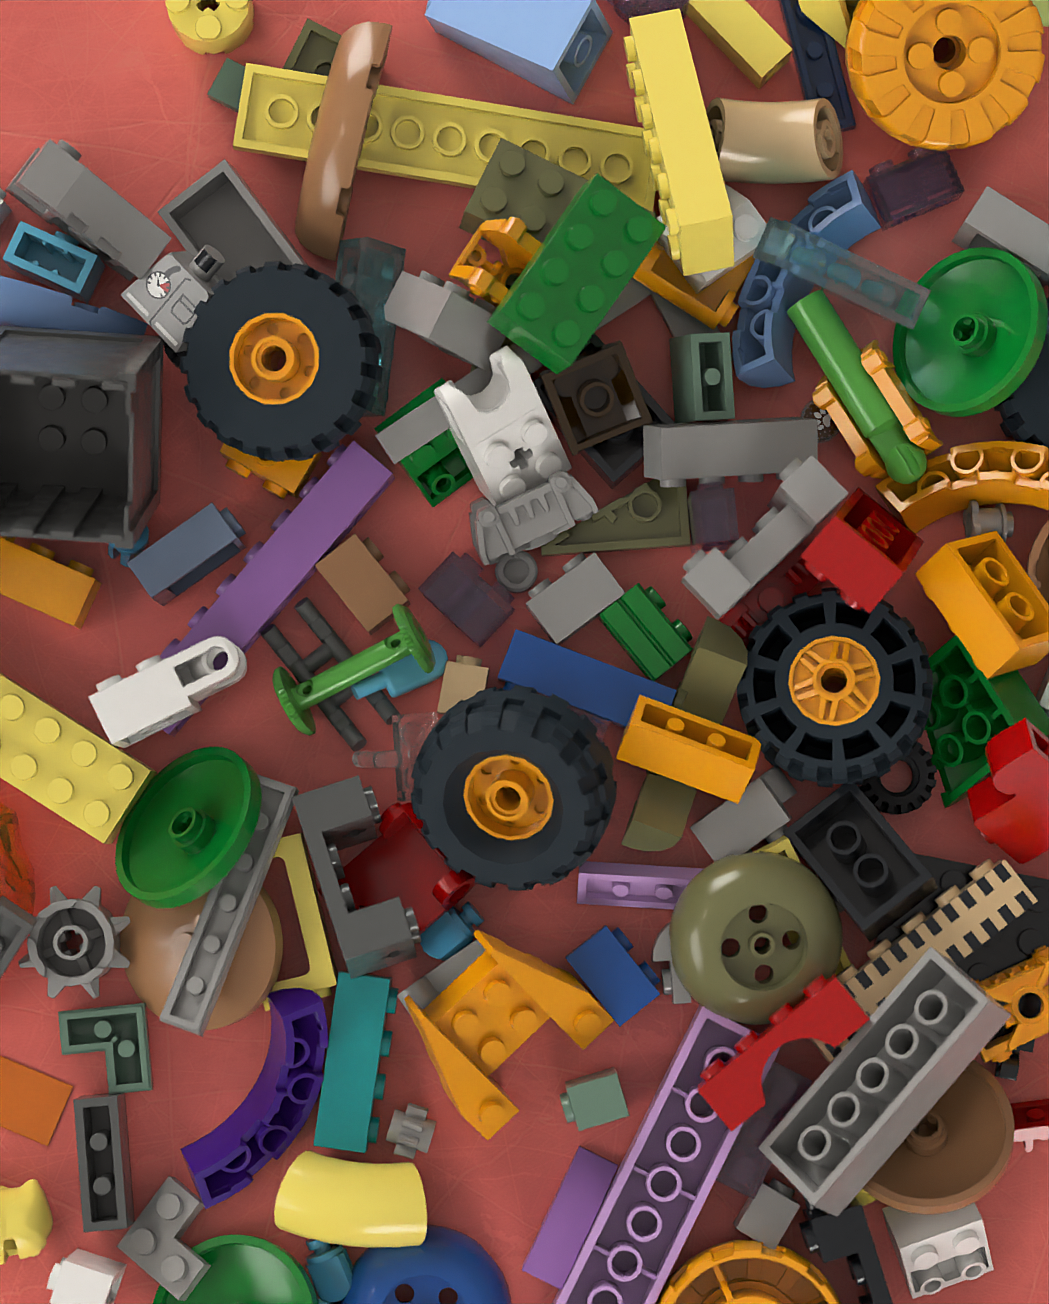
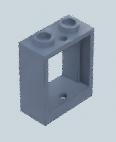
M210 503L131 559L127 564L150 597L164 606L245 549L246 546L240 537L246 534V532L227 507L219 511L213 503Z

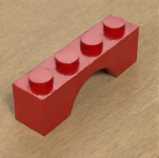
M823 974L818 976L802 990L806 996L793 1008L788 1002L782 1005L769 1016L768 1020L772 1024L760 1035H757L752 1030L733 1046L737 1053L728 1061L723 1063L718 1058L699 1074L703 1081L698 1084V1092L731 1132L766 1104V1096L762 1086V1073L768 1058L778 1047L799 1038L817 1039L837 1047L870 1020L866 1011L835 974L828 979Z

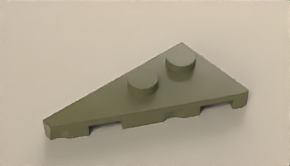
M658 479L646 482L626 496L618 498L603 507L599 512L593 514L591 518L559 533L558 537L541 546V555L544 557L690 546L686 486L660 487V480Z

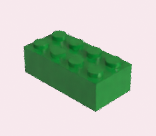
M596 173L580 188L487 322L555 374H559L572 365L667 226Z

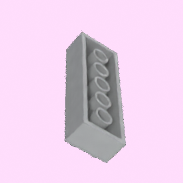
M930 947L871 1015L870 1020L859 1029L758 1148L813 1206L838 1217L1009 1019L1011 1014L952 960Z

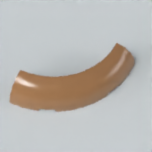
M364 22L353 25L342 34L328 74L310 144L298 202L295 234L300 243L310 252L336 261L344 236L353 191L352 185L361 156L367 123L387 59L392 25L386 23Z

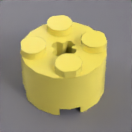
M165 0L169 19L176 34L186 47L198 54L231 53L246 41L253 29L254 7L252 0ZM216 3L218 6L214 11L210 8L203 9L208 4Z

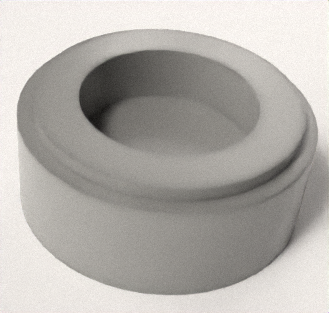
M525 551L511 556L507 552L496 563V579L499 585L508 592H525L536 582L538 575L536 561Z

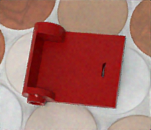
M396 802L389 806L380 816L382 822L378 830L382 835L343 868L346 878L338 880L339 885L348 883L356 911L360 910L361 907L366 908L399 897L403 909L412 907L420 931L419 934L421 935L470 892L475 885V877L462 869L458 874L447 866L443 861L446 856L439 848L432 850L420 831L423 822L417 819L416 813L413 812L412 803L408 802L401 805L400 802ZM320 887L317 891L324 898L322 889Z

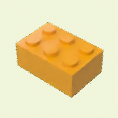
M997 531L946 543L915 573L927 597L936 604L947 620L950 630L958 636L972 656L974 665L983 672L987 679L1037 664L1049 653V604Z

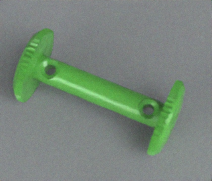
M397 604L392 607L396 624L400 630L399 632L299 685L295 683V680L283 667H278L274 670L272 682L276 695L286 715L299 732L309 736L316 732L315 721L310 710L312 706L411 654L425 672L430 673L434 670L436 660L429 640L415 616L406 606Z

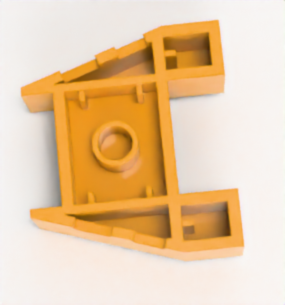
M477 930L473 935L486 949L483 954L424 1009L409 995L404 1001L415 1026L420 1032L429 1058L435 1066L444 1092L460 1114L488 1141L519 1112V1109L503 1088L490 1076L495 1069L550 1017L582 1050L597 1038L614 1019L570 972L546 964L534 955L518 951L506 945L503 941Z

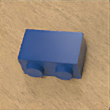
M604 925L565 958L620 1027L660 995L654 986L661 980L646 961L637 965L627 953L634 946L619 927L611 932Z

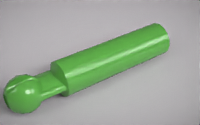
M818 290L805 296L788 309L787 315L864 438L871 441L885 463L887 474L895 482L912 484L919 480L927 469L925 452L910 441L901 422L873 378L866 372L860 361L861 350L823 290Z

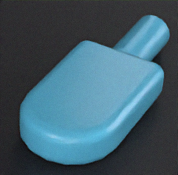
M429 640L436 660L432 672H425L411 654L352 685V693L358 700L386 688L389 695L396 698L431 683L444 674L446 661H448L446 650L436 641Z

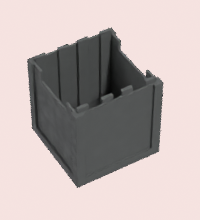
M0 325V536L114 543L115 548H134L160 503L164 342L160 336Z

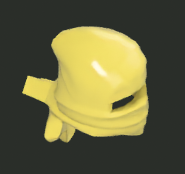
M36 1179L28 1180L21 1187L7 1188L0 1185V1265L6 1263L8 1256L19 1255V1259L35 1257L46 1246L47 1237L51 1233L53 1227L51 1209L46 1195Z

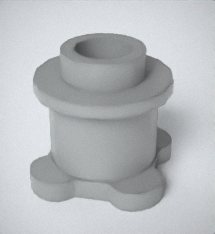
M970 500L967 510L963 512L966 538L997 531L1003 541L1006 542L1007 537H1012L1013 514L1011 511H1006L1003 503L996 504L994 508H979L977 500Z

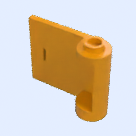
M767 223L769 228L774 233L777 228ZM657 240L632 278L712 330L716 328L718 323L726 327L739 307L733 302L736 293L762 249L696 294L664 250L665 247L661 246Z

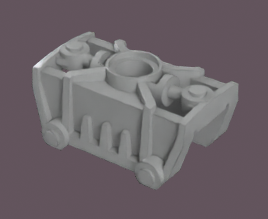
M560 470L549 475L547 482L496 506L484 497L472 501L470 504L471 512L469 513L472 543L484 565H492L499 562L500 558L507 552L510 556L516 555L523 550H532L552 541L559 536L560 532L576 525L574 520L585 521L591 518L593 514L599 512L594 499L572 475H569L567 471Z

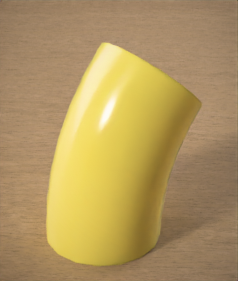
M304 1151L297 1156L289 1167L276 1198L274 1210L275 1224L279 1229L301 1237L326 1243L370 1248L421 1245L425 1240L427 1231L426 1199L419 1172L412 1162L362 1163L337 1159L314 1151Z

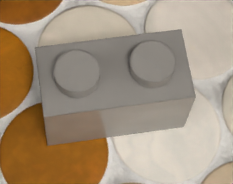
M595 552L587 558L583 553L578 554L562 567L566 574L554 583L547 578L528 592L532 599L526 603V608L554 644L560 646L625 594L624 590Z

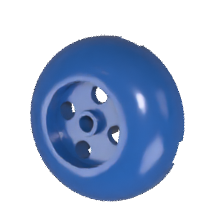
M427 1225L425 1240L421 1245L384 1248L369 1247L354 1263L351 1271L353 1274L351 1288L347 1296L340 1300V1304H442L439 1300V1292L449 1287L457 1293L458 1299L455 1304H511V1296L504 1274L485 1249L474 1239L459 1231L436 1225ZM401 1284H408L414 1290V1297L408 1302H401L395 1295L396 1288Z

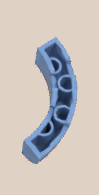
M853 170L832 180L813 193L807 199L809 204L790 222L784 220L778 226L773 237L763 246L745 279L738 299L741 310L737 330H733L732 348L736 376L749 386L769 388L795 382L792 367V346L795 326L787 315L788 309L809 295L818 279L843 252L865 236L881 228L872 202Z
M0 275L1 326L145 334L147 323L106 307L97 308L75 302L73 306L71 305L73 298L70 295Z

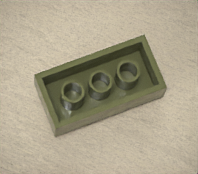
M501 138L464 210L459 228L474 235L480 224L486 220H508L509 217H516L524 221L528 228L526 232L542 243L580 188L588 180ZM645 209L647 212H649L652 216L655 217V213Z

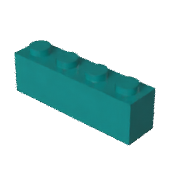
M341 970L338 973L313 1146L365 1153L368 1149V1143H377L380 1117H373L375 1099L383 1100L386 1074L379 1073L381 1056L389 1057L393 1031L385 1030L387 1013L395 1014L397 995L399 992V988L391 987L392 977L365 974L351 979L349 971Z

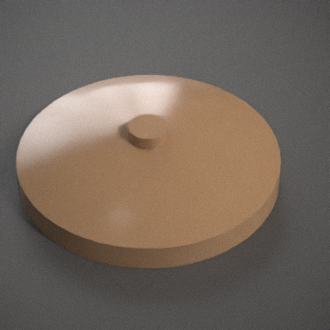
M263 886L257 897L206 1030L218 1029L234 1024L252 1014L268 997L277 980L283 956V934L278 912ZM210 890L199 898L174 908L150 907L131 896L126 906L123 917L129 916L131 923L121 931L120 947L121 953L130 961V965L124 969L137 996L158 1017L162 1013Z
M972 1060L866 1183L863 1189L875 1199L890 1207L917 1214H940L955 1211L976 1202L986 1195L997 1184L1007 1169L1014 1144L1015 1129L1012 1108L1004 1089L996 1078L981 1064Z

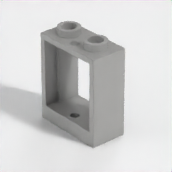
M987 186L952 242L965 250L976 247H989L1005 251L1029 266L1038 277L1043 288L1045 285L1049 286V224Z

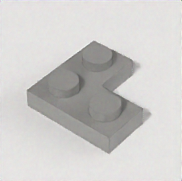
M168 1176L117 1247L176 1299L185 1301L211 1266L180 1239L204 1205L201 1199L178 1179Z

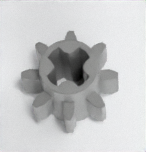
M409 1103L406 1112L395 1109L386 1137V1141L396 1144L394 1154L414 1159L416 1150L428 1152L436 1126V1121L426 1118L428 1108Z

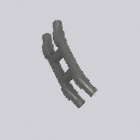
M308 597L300 600L294 608L323 644L306 658L302 659L275 624L269 625L261 633V636L300 684L314 677V672L333 657L340 663L354 656ZM350 686L318 703L317 706L355 752L361 750L366 745L367 740L340 707L353 696ZM382 690L365 696L387 725L395 723L400 718L399 711Z

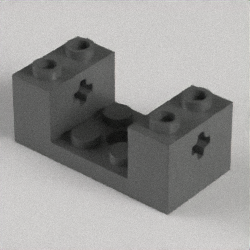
M358 775L293 796L292 799L351 979L416 958L417 954L414 944L422 942L412 907L403 909L400 898L396 897L356 911L348 883L342 885L338 883V880L346 877L337 851L378 838L374 824L380 823L382 820L372 787L363 788Z

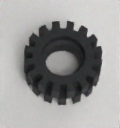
M915 742L912 751L903 760L912 771V781L906 790L899 793L891 792L882 785L880 777L876 778V776L864 779L863 784L858 786L879 812L893 815L909 813L920 808L931 797L932 788L936 786L937 781L934 780V773L937 772L936 765L932 764L931 758L933 757L929 751L926 752L922 748L923 745L919 742Z

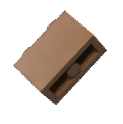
M353 534L319 561L315 567L371 636L394 617L393 606L400 604L407 607L410 605L409 600L405 596L410 591V588L395 570L389 575L378 563L384 556L369 537L361 542L357 535Z

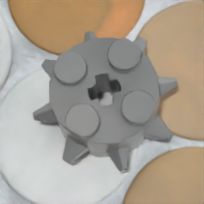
M56 886L51 887L50 905L37 915L36 918L39 920L27 939L28 953L18 961L20 968L35 967L40 975L48 978V997L54 999L66 986L70 987L80 984L93 999L99 997V978L108 973L111 968H128L130 965V961L120 951V932L131 923L129 916L113 917L111 912L101 905L100 887L94 886L82 899H67ZM73 930L75 935H81L83 938L78 954L76 948L68 949L66 944L67 941L72 939L71 931Z

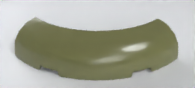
M707 616L691 653V659L682 682L677 687L672 707L722 725L748 661V652L743 640L731 627ZM646 770L647 775L638 799L634 803L621 845L645 852L663 851L674 847L682 838L697 788Z

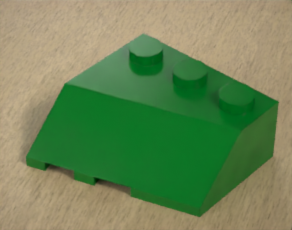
M956 635L928 658L933 674L931 710L925 730L933 751L931 762L933 765H936V770H939L945 792L941 793L945 808L966 798L967 791L991 776L985 747L994 736L1023 718H1027L1049 738V718L1019 671L1015 670L987 679L983 672L974 665L972 656Z

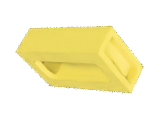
M298 833L280 839L273 859L280 857L285 861L310 970L306 975L275 982L271 992L281 989L302 988L312 990L322 998L332 995L330 987L337 985L338 973L304 833ZM267 997L262 1004L264 1005L265 1011H270V1005Z

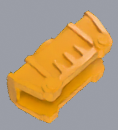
M509 217L508 220H486L480 224L448 277L457 279L470 289L469 292L472 295L480 296L497 308L509 291L505 287L507 278L510 275L519 277L542 243L526 232L528 228L524 221L519 218ZM481 237L499 249L502 263L496 260L492 264L486 259L487 256L484 248L478 244Z
M873 340L860 349L862 352L860 355L861 364L873 378L901 422L910 441L919 446L925 452V456H928L944 444L942 440H938L935 436L929 419L923 417L912 398L908 395L904 385L893 370L895 368L894 364L888 362L886 354L879 348L878 345L880 343L878 340ZM823 375L815 387L816 391L812 393L813 402L818 408L827 410L855 454L854 463L856 470L865 477L870 475V477L884 480L889 476L885 463L871 441L864 438L826 375Z
M1043 945L1034 949L1035 952L1031 953L1032 958L984 980L973 979L993 999L1007 1003L1002 1007L1011 1016L1003 1024L1005 1028L1015 1025L1011 1033L988 1042L979 1052L984 1063L991 1059L993 1062L998 1061V1063L1006 1061L1013 1054L1012 1050L1016 1049V1047L1049 1033V985L1044 987L1049 976V946ZM1026 993H1034L1041 1000V1011L1034 1018H1025L1018 1009V1001Z

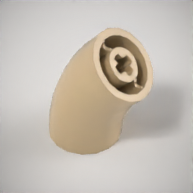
M717 97L707 107L706 113L724 181L756 184H791L832 180L839 176L843 161V139L837 114L827 99L755 102Z

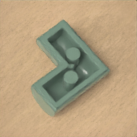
M146 1003L58 1012L62 1055L105 1051L109 1094L153 1090Z

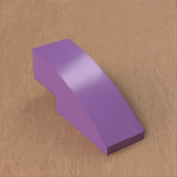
M581 1146L578 1147L522 1265V1271L562 1290L617 1170V1164Z

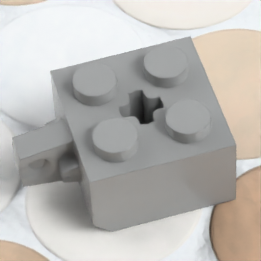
M423 270L419 277L402 271L384 306L385 320L418 335L419 338L438 347L442 352L487 372L491 367L489 357L500 349L506 337L487 322L495 311V306L479 298L475 300L469 296L470 292L450 281L445 283L443 280Z

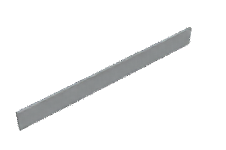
M631 278L596 330L654 292ZM514 343L509 347L522 359L529 375L544 366ZM492 366L488 372L476 368L455 382V387L465 395L470 396L482 392L489 385L492 378ZM434 396L375 436L392 462L396 464L449 429L450 425L436 396Z

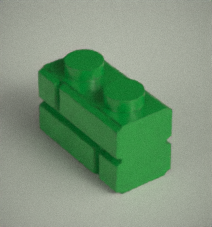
M638 583L598 616V619L647 679L655 682L692 652L693 648L688 642L693 639V636L679 619L672 623L661 611L666 604L652 586L644 590Z

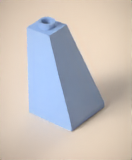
M428 0L424 14L434 30L440 35L571 104H574L613 33L596 0Z

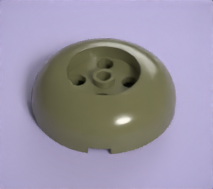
M759 851L757 853H746L736 856L732 854L704 868L690 881L681 893L672 913L669 927L671 961L678 979L686 991L701 1006L719 1016L740 1024H770L769 1016L782 1005L788 1002L793 1008L806 997L802 990L821 974L826 979L835 974L842 952L843 932L838 907L825 884L800 862L772 852ZM755 905H764L766 908L765 917L762 920H750L748 915L750 908ZM787 931L798 932L799 938L796 943L787 945V947L783 946L782 937ZM764 937L767 940L762 947H754V943L758 938ZM733 938L738 941V950L733 955H725L721 951V945L726 939ZM760 965L770 966V975L765 980L757 981L754 976L756 968Z

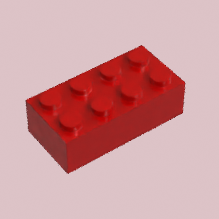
M858 487L802 553L801 557L807 561L805 564L806 568L816 578L824 582L829 579L841 589L839 594L847 604L856 610H860L863 607L870 613L905 573L924 541Z

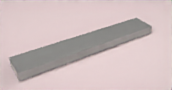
M258 775L261 785L262 801L256 829L247 848L235 866L210 890L159 1018L163 1023L202 1037L294 806L292 797L299 793L296 787Z

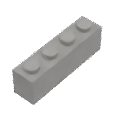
M779 417L643 425L644 477L660 480V487L686 486V479L699 478V484L703 485L725 484V476H738V482H762L763 474L776 473V479L781 480L778 475L796 458L804 463L812 455L818 461L817 419L805 417Z

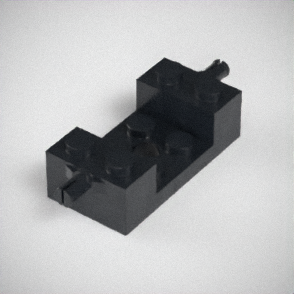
M803 1195L806 1205L803 1213L806 1221L800 1222L799 1227L805 1246L809 1249L810 1254L817 1253L824 1263L845 1257L852 1279L856 1281L858 1287L863 1286L865 1295L858 1297L860 1304H893L862 1204L854 1197L842 1213L836 1217L813 1206Z

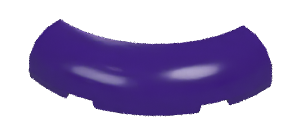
M289 988L269 993L271 1038L266 1060L255 1085L240 1106L222 1124L196 1142L181 1148L190 1176L205 1209L226 1200L252 1183V1176L272 1158L277 1160L285 1152L311 1113L323 1082L322 1066L325 1048H328L327 1018L323 1001L312 990Z

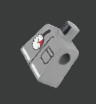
M205 245L195 257L188 251L170 252L152 266L141 280L137 279L126 288L121 296L175 352L187 351L188 344L182 342L186 327L193 328L198 317L193 314V311L200 300L207 303L214 295L211 288L218 281L213 276L225 263V259L219 251L210 245Z

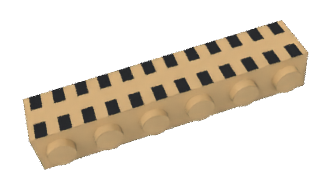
M988 858L969 873L973 880L959 890L956 885H953L938 896L935 901L939 906L925 916L920 911L903 923L901 928L905 933L892 943L886 937L866 953L870 960L858 969L851 964L836 975L866 1011L869 1018L930 947L957 964L1037 902V899L1006 859L993 863ZM859 1029L837 1047L817 1039L810 1038V1040L823 1057L831 1062Z

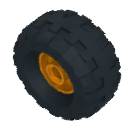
M515 685L511 690L492 687L478 691L473 697L465 701L460 700L442 716L426 737L415 760L411 776L414 778V789L411 793L413 812L416 813L417 819L423 822L420 831L431 849L439 848L446 856L443 860L444 863L459 874L462 869L476 877L474 883L494 888L496 884L507 885L508 890H532L535 884L552 885L565 879L577 866L581 867L596 849L609 824L616 801L617 781H614L612 771L614 761L609 747L605 746V743L600 742L597 738V727L586 715L582 714L579 717L568 708L570 702L553 693L550 698L536 694L537 690L533 687Z

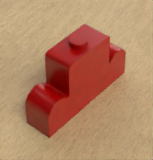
M1023 718L988 741L985 752L991 776L967 791L975 827L980 830L983 838L989 844L995 843L1019 864H1025L1049 850V738L1027 718Z

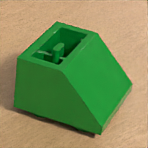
M443 378L439 379L375 427V431L377 433L381 432L434 397V390L446 383ZM447 429L398 462L432 507H435L473 478L450 429Z

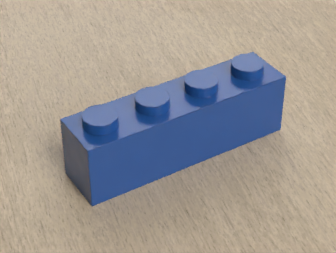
M517 629L514 632L497 677L499 681L505 682L503 690H511L517 685L533 687L537 690L536 694L549 698L553 693L570 702L568 708L570 707L585 713L595 726L607 729L609 723L626 728L639 695L671 706L677 691Z

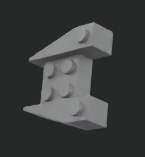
M60 139L57 144L48 140L41 149L39 147L35 149L6 187L5 191L49 224L54 223L69 236L79 241L81 247L84 246L90 252L98 255L106 265L128 281H131L134 275L141 280L172 238L81 164L78 160L82 155L64 140Z
M812 455L804 463L796 458L778 475L783 483L778 487L767 505L770 510L752 529L756 535L749 542L742 536L724 555L716 547L708 554L700 549L682 567L687 574L682 578L681 583L717 620L737 605L761 580L817 528L816 526L826 519L849 494Z

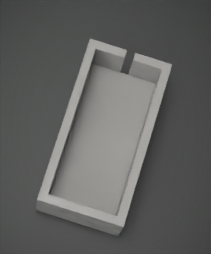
M225 159L158 211L161 218L185 250L194 257L205 245L212 246L222 254L225 263L213 276L218 282L222 279L229 282L237 277V270L247 266H252L255 269L264 267L265 262L281 261L285 265L298 263L308 266L237 170Z

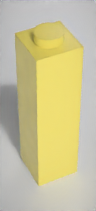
M673 0L758 89L789 62L793 49L745 0Z

